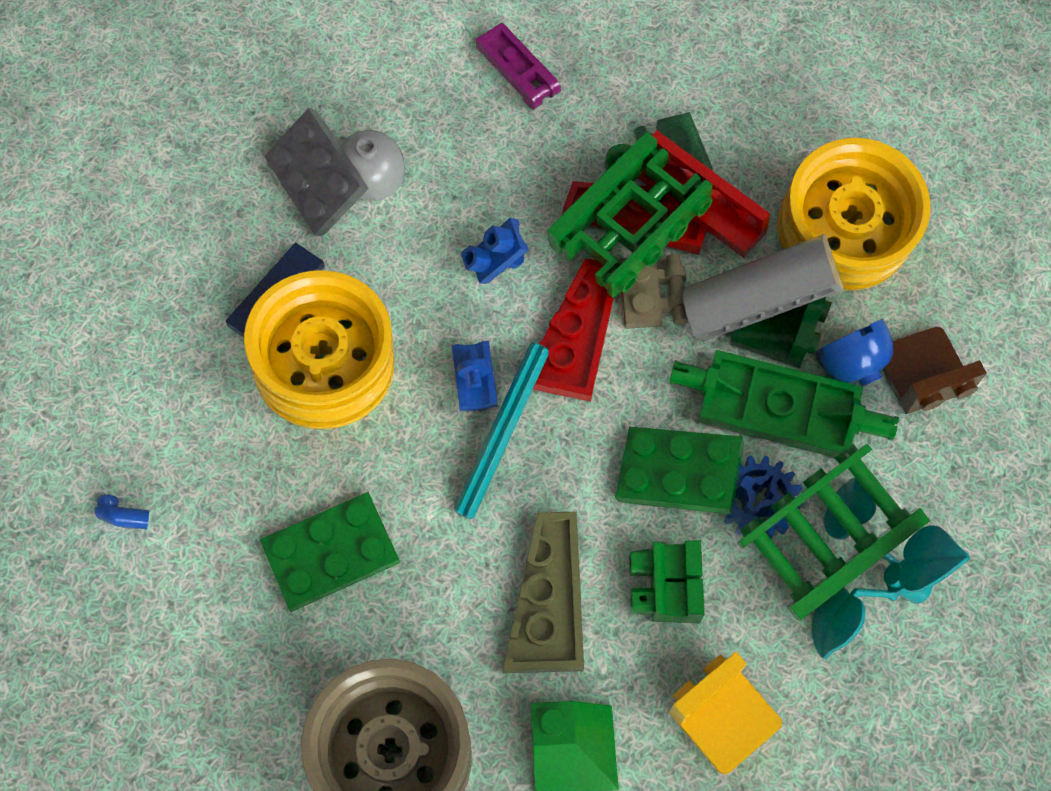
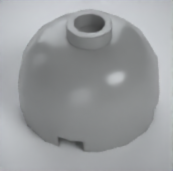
M364 130L350 135L342 143V149L369 188L359 200L363 201L362 198L374 199V201L383 200L393 195L403 184L405 173L404 157L394 139L380 131Z

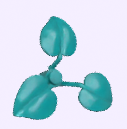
M856 478L849 479L836 492L861 524L868 522L874 516L876 503ZM827 507L824 518L826 532L835 539H846L850 535ZM929 525L919 529L910 537L904 547L903 555L905 560L899 561L890 553L883 557L891 564L884 573V582L887 585V590L855 588L849 593L843 587L815 609L812 620V635L818 654L827 660L833 652L845 647L860 632L865 621L866 611L865 605L859 597H882L896 601L898 596H901L914 604L922 603L931 594L933 585L951 575L970 559L969 554L942 528Z

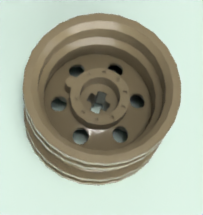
M398 659L370 660L350 667L332 679L318 694L306 716L301 736L302 763L307 781L313 791H379L385 786L391 787L393 791H464L469 781L472 766L471 739L461 703L451 688L434 672L414 662ZM391 701H398L402 705V710L397 715L388 714L386 712L387 704ZM353 720H360L363 723V728L357 735H351L348 732V725ZM423 725H434L437 729L436 736L432 739L423 738L420 734ZM389 744H395L402 755L401 757L395 756V762L388 764V761L381 753L383 750L389 751ZM348 763H356L359 767L358 775L354 779L345 778L343 773L344 767ZM421 767H429L433 770L434 777L431 782L421 783L417 779V772Z

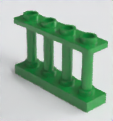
M853 443L834 458L839 464L826 474L820 468L803 481L807 489L796 498L789 492L771 506L775 514L764 522L759 517H756L739 530L743 535V538L737 542L742 549L753 542L792 593L789 596L793 599V602L786 607L796 620H802L931 521L921 508L908 512L905 507L901 509L861 460L863 456L872 450L868 444L858 449ZM846 469L852 473L888 518L886 523L890 528L878 537L874 532L868 533L829 484ZM815 493L856 543L853 547L857 550V553L846 561L841 556L837 558L797 508ZM782 518L788 521L824 567L822 572L826 577L814 586L809 581H803L765 532Z

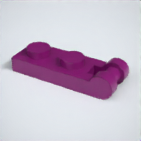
M503 22L476 39V48L523 97L524 102L532 110L542 105V100L547 96L552 98L561 92L558 80ZM535 80L541 84L536 88L531 84Z

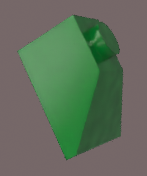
M579 701L531 703L530 717L535 791H618L612 706Z

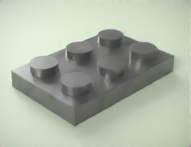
M310 108L298 118L264 156L314 235H325L369 189L318 111Z

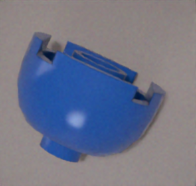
M882 318L865 328L816 350L815 354L826 373L833 379L846 383L859 380L863 387L883 377L880 370L890 363L894 354V342Z

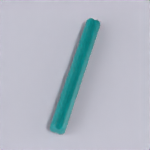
M537 343L529 345L454 507L458 515L468 519L474 518L548 357V349Z

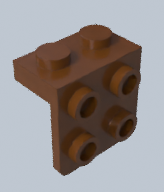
M938 326L893 341L894 354L890 363L883 368L905 414L921 409L923 411L931 410L941 405L944 401L955 397L957 399L965 398L978 390L977 385L987 374L980 360L963 366L944 329Z

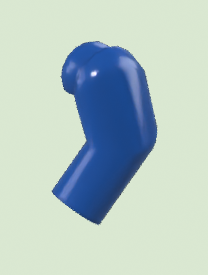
M104 494L97 499V507L94 508V512L99 520L117 527L147 530L149 510L117 507L119 500L114 495Z

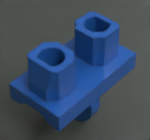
M509 218L500 227L492 225L484 232L483 241L479 245H469L461 252L466 270L475 271L479 283L487 284L506 268L515 269L524 263V254L529 249L520 235L518 219Z
M482 341L472 345H452L460 411H477L498 407L489 341Z

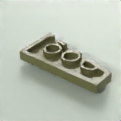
M577 511L537 513L502 672L503 674L584 671Z

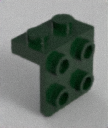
M826 297L737 329L733 331L731 342L738 347L800 368L806 353L813 355L816 350L821 333L815 332L818 321L825 323L832 302L827 301Z

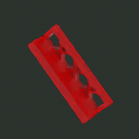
M656 130L652 136L657 139L658 148H664L668 151V163L662 168L665 172L682 185L695 173L701 177L702 182L708 180L712 184L711 199L713 201L711 206L701 217L696 215L692 220L744 258L767 234L770 213ZM646 170L638 177L639 180L650 188L656 184L646 176ZM668 192L663 196L664 199L676 208L682 204Z

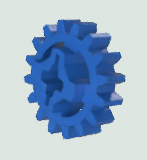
M748 456L745 467L740 464L735 498L741 501L743 512L739 509L736 501H734L732 515L727 514L724 520L726 525L734 521L738 524L736 534L740 535L739 530L756 517L767 516L769 518L775 514L771 506L789 492L794 498L801 492V485L791 484L795 473L793 471L786 474L781 472L783 462L779 461L773 467L769 465L768 456H764L760 464H756L754 458ZM777 485L781 489L783 496L779 494ZM764 488H767L764 494L765 498L753 508L755 496L761 493ZM803 503L797 507L799 510L802 507ZM782 518L765 532L770 539L773 538L775 529L783 535L789 528L788 521Z

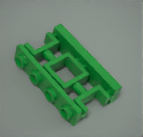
M648 132L634 143L547 230L549 245L559 255L564 253L565 257L571 260L583 248L603 265L595 274L596 282L601 287L604 286L612 298H615L621 291L623 293L627 292L635 284L638 274L645 266H653L661 257L662 249L671 240L673 242L679 240L687 230L688 223L696 215L701 217L709 209L713 201L711 199L712 184L708 180L702 182L701 177L695 173L682 185L662 169L668 163V151L664 148L659 149L657 139ZM645 170L646 176L656 183L648 192L634 183ZM667 192L682 203L670 216L669 210L658 202ZM631 199L653 215L634 236L612 219ZM596 219L597 224L607 232L598 242H595L584 233ZM618 242L632 252L620 266L619 261L609 253Z

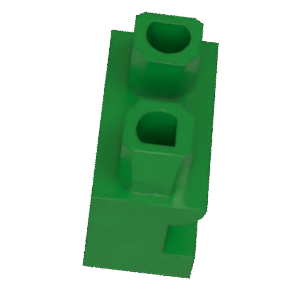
M701 540L685 541L684 544L673 545L653 542L651 549L630 552V576H651V588H631V613L652 615V622L700 624L705 615L703 579H701L703 576Z

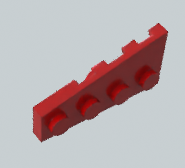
M585 258L565 294L563 303L550 321L547 332L542 341L538 343L548 349V357L533 390L590 402L592 400L614 298L607 293V289L604 286L601 287L596 282L595 274L603 267L597 260Z

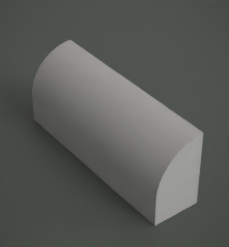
M822 234L687 286L683 289V302L693 337L707 341L843 291L844 288L826 234Z

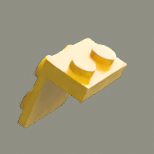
M734 652L727 659L722 654L716 657L703 669L707 676L697 685L691 680L684 684L673 694L672 697L676 700V703L673 704L669 711L671 717L722 775L729 774L782 727L780 716L741 673L747 663L737 652Z

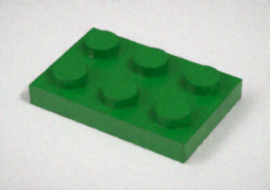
M629 426L615 498L618 502L732 515L744 446L742 436Z
M369 492L260 539L290 612L400 563Z

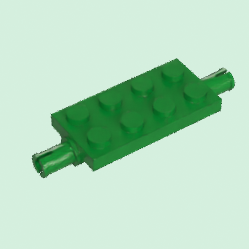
M716 350L712 366H708V369L675 360L669 384L702 391L701 395H704L698 419L700 423L836 457L851 446L854 435H858L859 432L887 438L892 441L898 428L895 424H898L899 417L865 409L866 406L861 404L862 386Z

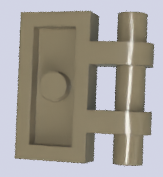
M679 254L666 256L667 267L665 269H657L656 263L651 267L646 265L638 274L635 284L627 292H622L625 329L662 327L663 313H672L675 325H683L688 322L683 302V282L686 280L685 267L681 265ZM620 258L619 265H621L627 258ZM659 284H669V298H660Z

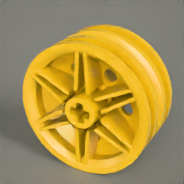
M843 138L826 143L810 153L800 164L783 198L777 220L781 247L785 249L816 236L826 234L828 243H831L833 240L838 242L836 250L831 249L844 290H862L876 286L886 281L898 271L922 239L930 219L931 204L929 191L921 173L911 160L897 149L885 143L867 138ZM836 182L839 184V188L836 191H832L828 188L827 184ZM808 213H809L810 215H812L813 217H815L816 219L810 218V217L808 216ZM890 215L893 219V224H885L882 218ZM864 249H866V250H868V251H870V252H872V253L869 254V253L865 252Z
M323 270L292 275L269 288L258 299L248 316L244 333V346L257 389L267 406L284 420L311 429L338 428L358 421L369 414L386 395L393 378L395 365L391 321L382 300L370 287L358 279L343 273ZM305 317H312V318H309V319H307V320H305V321H303V322L301 323V320H302L303 318H305ZM348 320L352 323V326L345 329L339 321ZM280 344L290 349L286 353H279L277 351ZM364 355H367L366 359L363 361L356 360ZM334 377L335 382L342 385V387L335 390L329 386V380ZM300 381H304V382H303L301 385H299V386L293 385L294 383H297V382H300Z

